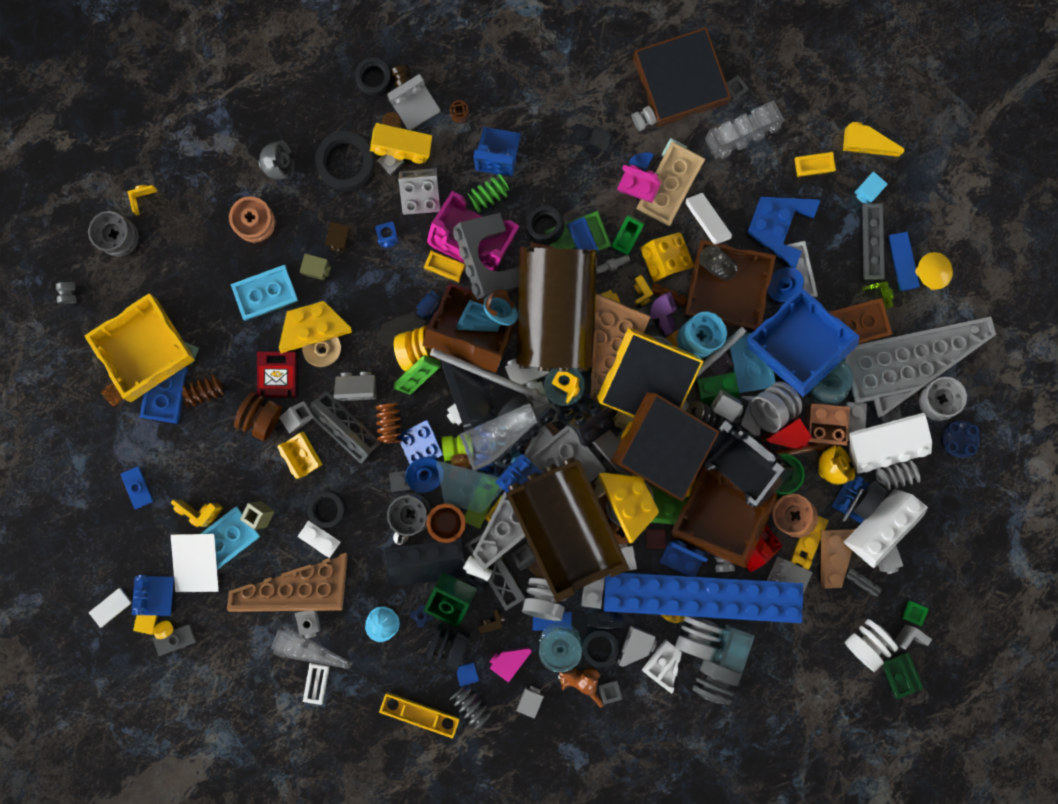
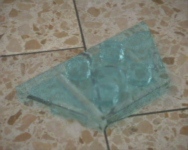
M437 460L436 465L440 485L442 487L444 503L483 513L503 490L495 483L499 478L497 476Z

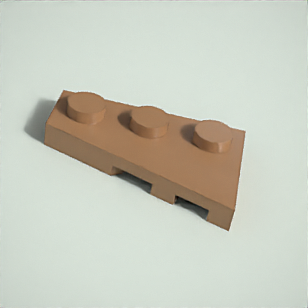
M856 528L821 530V588H842L853 551L844 544V541Z

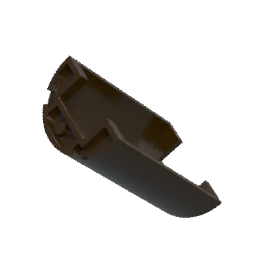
M520 247L516 364L519 365V368L531 369L532 366L538 367V371H550V368H558L559 372H569L570 368H577L578 371H589V367H593L598 250Z
M574 457L564 460L563 464L556 466V463L545 468L546 471L541 474L534 472L528 475V480L521 484L516 482L508 486L509 491L506 492L507 498L556 603L575 595V591L609 575L614 577L630 569L579 459H574Z

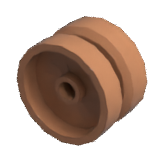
M252 196L243 197L234 203L229 213V222L232 229L245 241L252 243L262 242L269 238L274 231L276 224L275 215L270 207L260 198Z

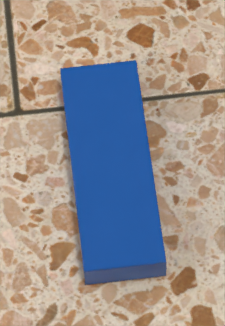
M908 232L887 236L899 291L919 288L920 285L915 272L916 267Z

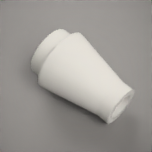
M471 555L463 566L466 573L488 581L493 572L489 568L484 569L477 559Z

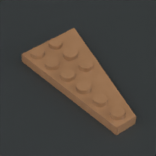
M596 294L590 399L598 403L597 395L607 373L615 363L617 351L628 327L645 333L651 318L650 315L599 294Z
M344 553L340 557L331 560L330 558L322 560V563L312 566L307 565L282 573V576L273 579L270 577L254 585L249 584L230 590L227 610L229 612L342 610L348 555Z

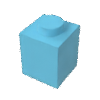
M872 172L854 193L857 194V198L862 203L870 204L887 186V183L875 172Z

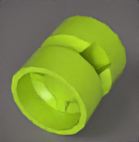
M461 434L457 438L453 436L442 437L444 461L456 460L457 457H460V459L472 458L469 434Z

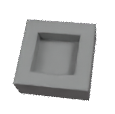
M390 155L381 156L377 160L390 176L404 164L403 160L395 159Z

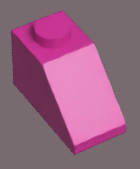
M524 647L502 650L500 654L496 652L489 661L492 663L490 669L509 683L530 655L532 649Z

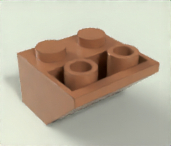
M808 404L805 424L812 437L808 442L847 446L850 407Z

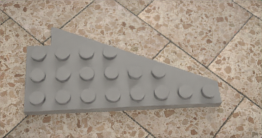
M992 317L859 344L844 358L855 404L874 401L878 418L884 416L994 337L996 332Z
M544 425L540 429V433L535 438H532L524 453V456L542 473L546 471L545 468L554 463H556V466H559L570 457L579 459L589 482H592L598 477L599 473L606 470L591 450L581 445L577 433L569 426L564 427L553 436ZM504 492L472 554L484 569L488 568L525 537L506 492Z

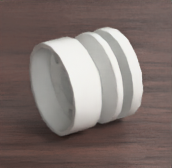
M868 619L865 621V625L869 631L860 626L859 629L864 636L861 638L853 633L845 641V644L860 661L875 672L884 664L879 655L882 653L890 658L891 653L887 650V647L893 652H896L898 647L893 642L892 637L881 626Z

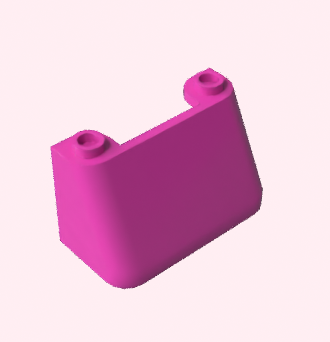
M452 191L431 224L427 242L432 248L464 263L459 253L458 242L453 235V227L460 222L482 216L466 209L467 201L465 197ZM503 220L506 228L503 234L498 237L482 240L479 243V259L486 268L492 271L498 270L519 229V225L511 220Z

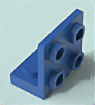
M674 540V542L668 541L659 562L688 576H696L702 562H707L708 559L704 557V552L692 548L690 551L686 549V544Z

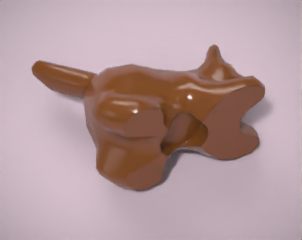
M563 664V671H560L558 676L562 687L561 690L563 691L569 686L575 687L582 693L589 695L600 707H603L602 699L596 694L600 677L599 672L594 667H586L583 671H579L572 665Z

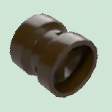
M407 64L391 69V75L396 80V88L412 79L409 76L410 69Z

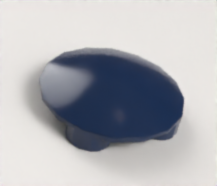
M964 420L950 423L943 434V444L946 450L952 456L958 458H967L976 454L980 445L979 428Z

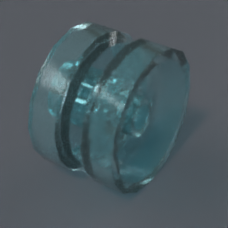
M555 623L543 630L539 643L541 662L554 672H566L578 665L582 654V641L579 632L567 623Z

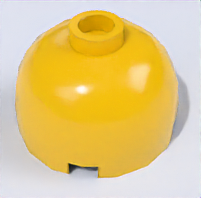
M835 445L828 448L819 458V475L834 485L854 480L855 469L850 468L851 458L841 446L836 447Z

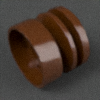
M250 392L237 411L234 427L239 430L243 427V432L245 433L253 427L252 436L265 442L275 429L283 406L271 400L263 406L265 397H258L257 393Z

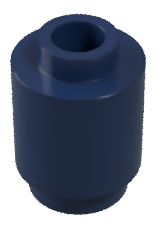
M433 291L429 294L427 293L416 306L418 309L416 313L424 320L426 318L431 319L439 309L442 298Z

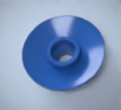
M785 267L775 271L772 274L771 282L767 289L769 296L775 301L786 302L801 287L803 288V275L799 270L792 267Z
M422 457L413 461L407 468L406 482L416 492H431L441 484L444 471L436 459Z

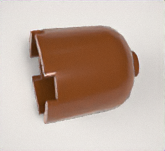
M445 503L437 505L430 511L427 516L426 526L432 538L438 542L449 543L462 535L466 522L464 514L458 507Z

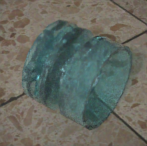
M842 360L810 390L813 399L823 405L835 406L842 403L848 396L851 388L853 371Z
M558 368L552 369L544 381V391L549 400L554 404L567 406L573 405L583 397L586 384L581 372L576 368H570L569 370L570 373L580 378L578 386L580 391L575 398L572 397L570 402L566 403L567 392L552 384ZM565 375L559 377V382L561 384H563L565 380H567V383L570 382L569 377Z

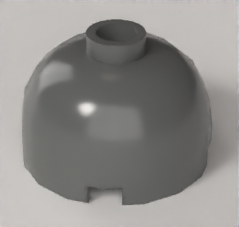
M275 141L267 144L261 151L258 161L259 167L271 179H287L293 175L294 160L289 158L288 153H291V150L287 143Z

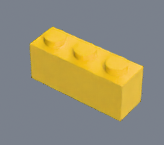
M376 123L372 133L370 151L381 156L390 155L399 160L409 159L417 164L426 163L430 155L432 135Z

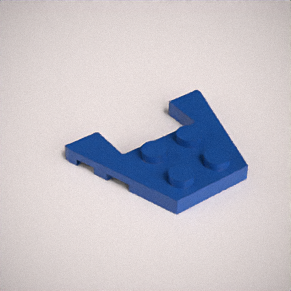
M761 197L747 233L762 245L774 251L780 259L783 258L789 263V266L796 268L802 251L784 245V240L794 213L798 212L814 218L820 200Z

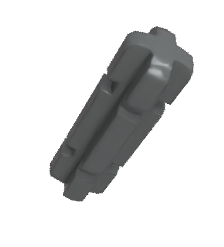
M849 569L846 573V578L851 581L854 580L855 584L869 591L873 596L877 597L881 593V587L873 585L872 581L861 574L858 575V572L854 569Z

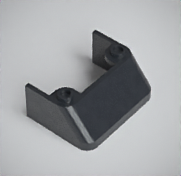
M440 359L465 432L470 433L496 424L494 418L497 417L494 406L490 407L479 375Z

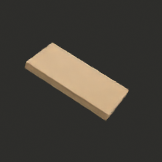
M672 141L655 172L662 183L653 203L641 199L636 209L670 227L705 158Z

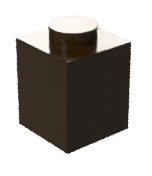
M330 222L325 243L330 248V251L341 253V250H347L351 228L348 225Z

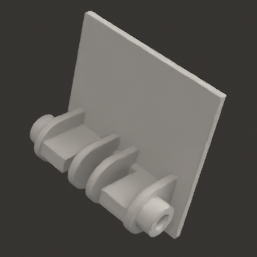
M777 556L767 581L803 583L804 594L813 572Z

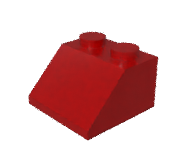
M795 418L779 431L774 433L768 432L759 439L765 443L802 449L809 444L808 441L812 437L801 419Z

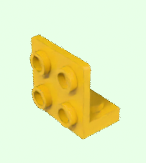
M173 500L171 502L175 506L173 509L182 516L183 514L187 515L190 518L189 522L196 527L211 526L224 509L218 503H209L208 505L205 504L198 513L183 500Z

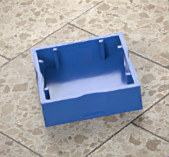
M801 287L781 306L774 316L762 323L746 339L747 348L804 397L858 346L859 335L840 319L828 313L821 303Z

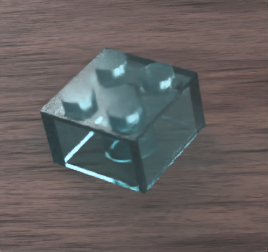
M727 625L726 628H722L724 632L719 637L722 639L720 646H716L718 650L715 662L720 666L742 673L755 636L747 631Z

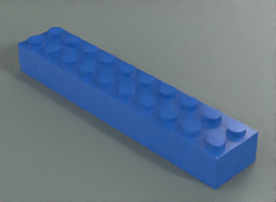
M627 572L614 577L609 575L605 578L604 611L802 623L803 583Z

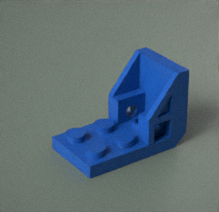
M483 127L478 150L474 152L475 171L513 177L521 133Z

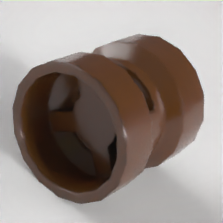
M454 101L450 106V116L455 123H465L469 118V109L464 101Z

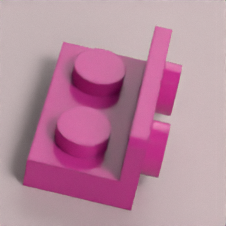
M624 165L622 169L625 173L617 190L653 203L662 183L657 177L658 175L649 170L647 172L641 171L635 165H630V167Z

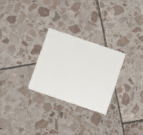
M214 534L171 535L175 592H218Z

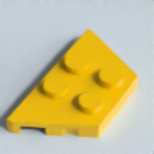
M324 301L287 311L279 345L280 353L352 333L351 327Z
M599 473L598 479L631 544L646 529L649 523L655 519L659 510L641 477Z

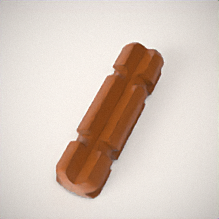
M656 283L651 287L652 293L656 296L657 294L662 296L671 291L677 305L683 307L686 303V296L681 294L679 296L677 292L665 287L661 288V285Z

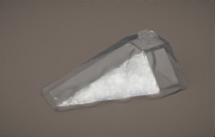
M530 403L460 434L473 471L493 463L537 423Z
M287 626L278 630L271 649L275 650L274 654L281 658L286 656L287 658L347 669L353 664L308 638L305 639V636H300L299 633Z

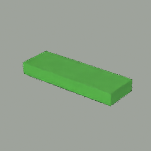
M424 355L394 383V389L411 395L441 367V361Z

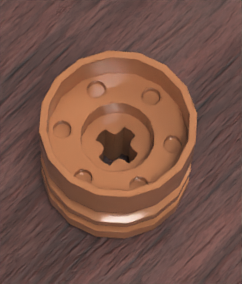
M799 494L784 495L776 501L773 507L772 517L774 524L779 530L791 537L801 538L808 536L818 524V513L815 506ZM795 513L801 517L799 521L793 516Z

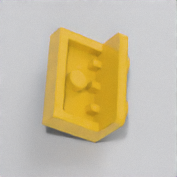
M304 432L278 445L281 456L285 459L290 472L296 479L308 475L323 465Z

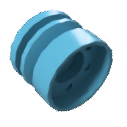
M700 312L679 329L677 333L678 347L704 359L722 347L727 337L726 326L716 314Z

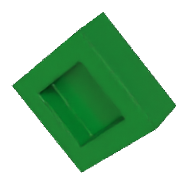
M909 601L902 619L922 627L929 609Z

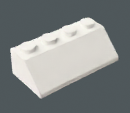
M925 413L854 431L849 436V457L857 474L881 467H888L899 462H906L910 459L925 457L931 454L932 439Z
M894 489L868 519H865L844 541V544L871 567L875 568L925 515L928 507L914 495Z

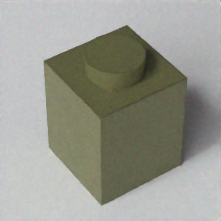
M304 254L300 273L324 281L325 277L329 276L331 270L328 260Z
M262 501L251 502L247 504L240 520L254 530L266 528L275 511Z

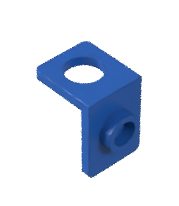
M393 222L375 226L380 247L390 248L395 246V243H399ZM390 228L392 230L391 237L383 238L381 235L382 229Z

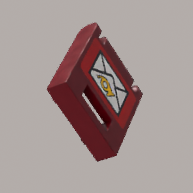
M257 352L258 397L262 396V390H264L265 398H289V390H291L292 398H296L297 352ZM269 356H286V363H269Z

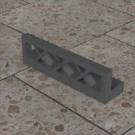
M327 391L322 393L309 406V410L314 416L312 419L360 464L382 443ZM325 398L331 404V407L325 406L320 401ZM336 413H341L345 420L339 419ZM350 426H355L359 433H354L350 430ZM364 439H369L374 445L369 447L364 443Z
M483 534L466 543L471 554L475 550L472 544L479 541ZM502 555L494 562L492 577L490 576L488 582L504 609L508 610L525 600L528 595L506 558ZM495 574L502 575L505 579L503 587L495 584ZM505 591L513 592L516 600L507 604L504 599Z

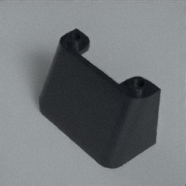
M725 420L719 428V434L702 465L709 471L714 469L721 472L745 493V502L754 508L755 506L760 507L792 475L795 468L744 426Z

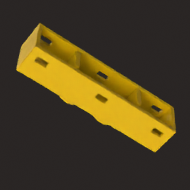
M389 692L385 694L379 713L450 738L454 737L460 720L458 716ZM390 699H396L399 703L398 708L390 710L387 702ZM445 718L453 720L454 724L451 729H445L442 726V721Z

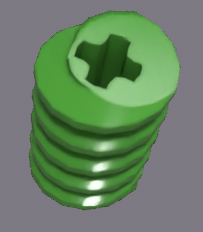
M501 174L497 175L498 181L492 177L491 184L485 181V188L478 185V192L475 189H471V195L468 194L473 206L479 213L481 212V205L486 209L488 208V201L494 205V198L501 201V194L506 198L508 197L507 191L509 187Z

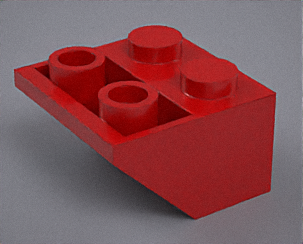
M767 523L746 567L750 573L766 564L783 546L770 530Z

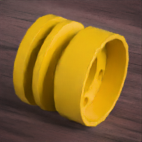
M427 325L416 328L413 332L407 331L397 334L394 338L396 359L405 372L424 355L440 361V359L430 355L432 349L422 346Z

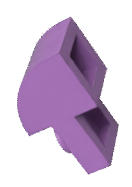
M671 291L656 299L650 312L652 320L659 318V327L664 331L665 335L677 330L671 314L677 310Z

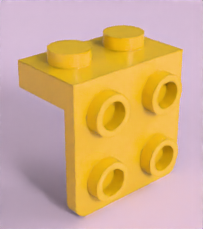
M681 233L654 239L640 247L653 282H658L671 274L691 269L694 266Z

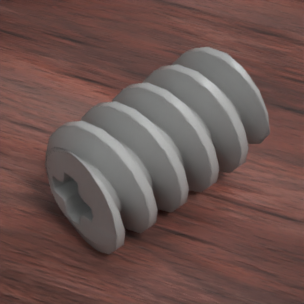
M911 460L906 461V464L900 462L898 465L892 464L891 468L888 466L884 467V470L882 468H877L876 470L877 483L882 487L885 486L888 491L891 490V484L897 489L898 482L903 487L906 485V480H908L910 485L913 484V478L916 479L917 483L920 482L918 467Z

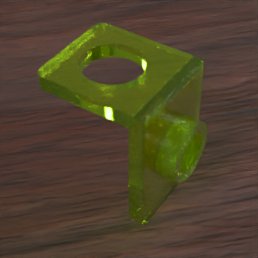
M888 281L862 288V291L881 287L886 309L893 307L892 299H894L892 289L889 288Z

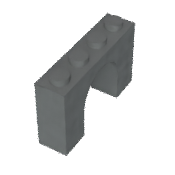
M500 213L463 221L453 227V235L458 242L459 253L464 260L466 274L470 277L472 292L476 295L477 300L485 299L498 289L507 292L518 289L519 267L500 272L492 271L482 264L478 255L480 241L498 237L506 231Z

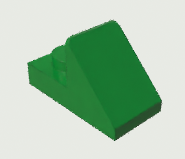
M627 215L611 247L629 255L645 223Z

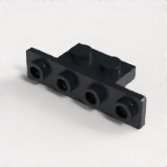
M548 406L535 418L525 409L498 436L508 447L494 460V463L501 468L510 464L513 460L512 457L517 452H521L526 447V443L531 438H535L540 433V429L554 419L556 411Z

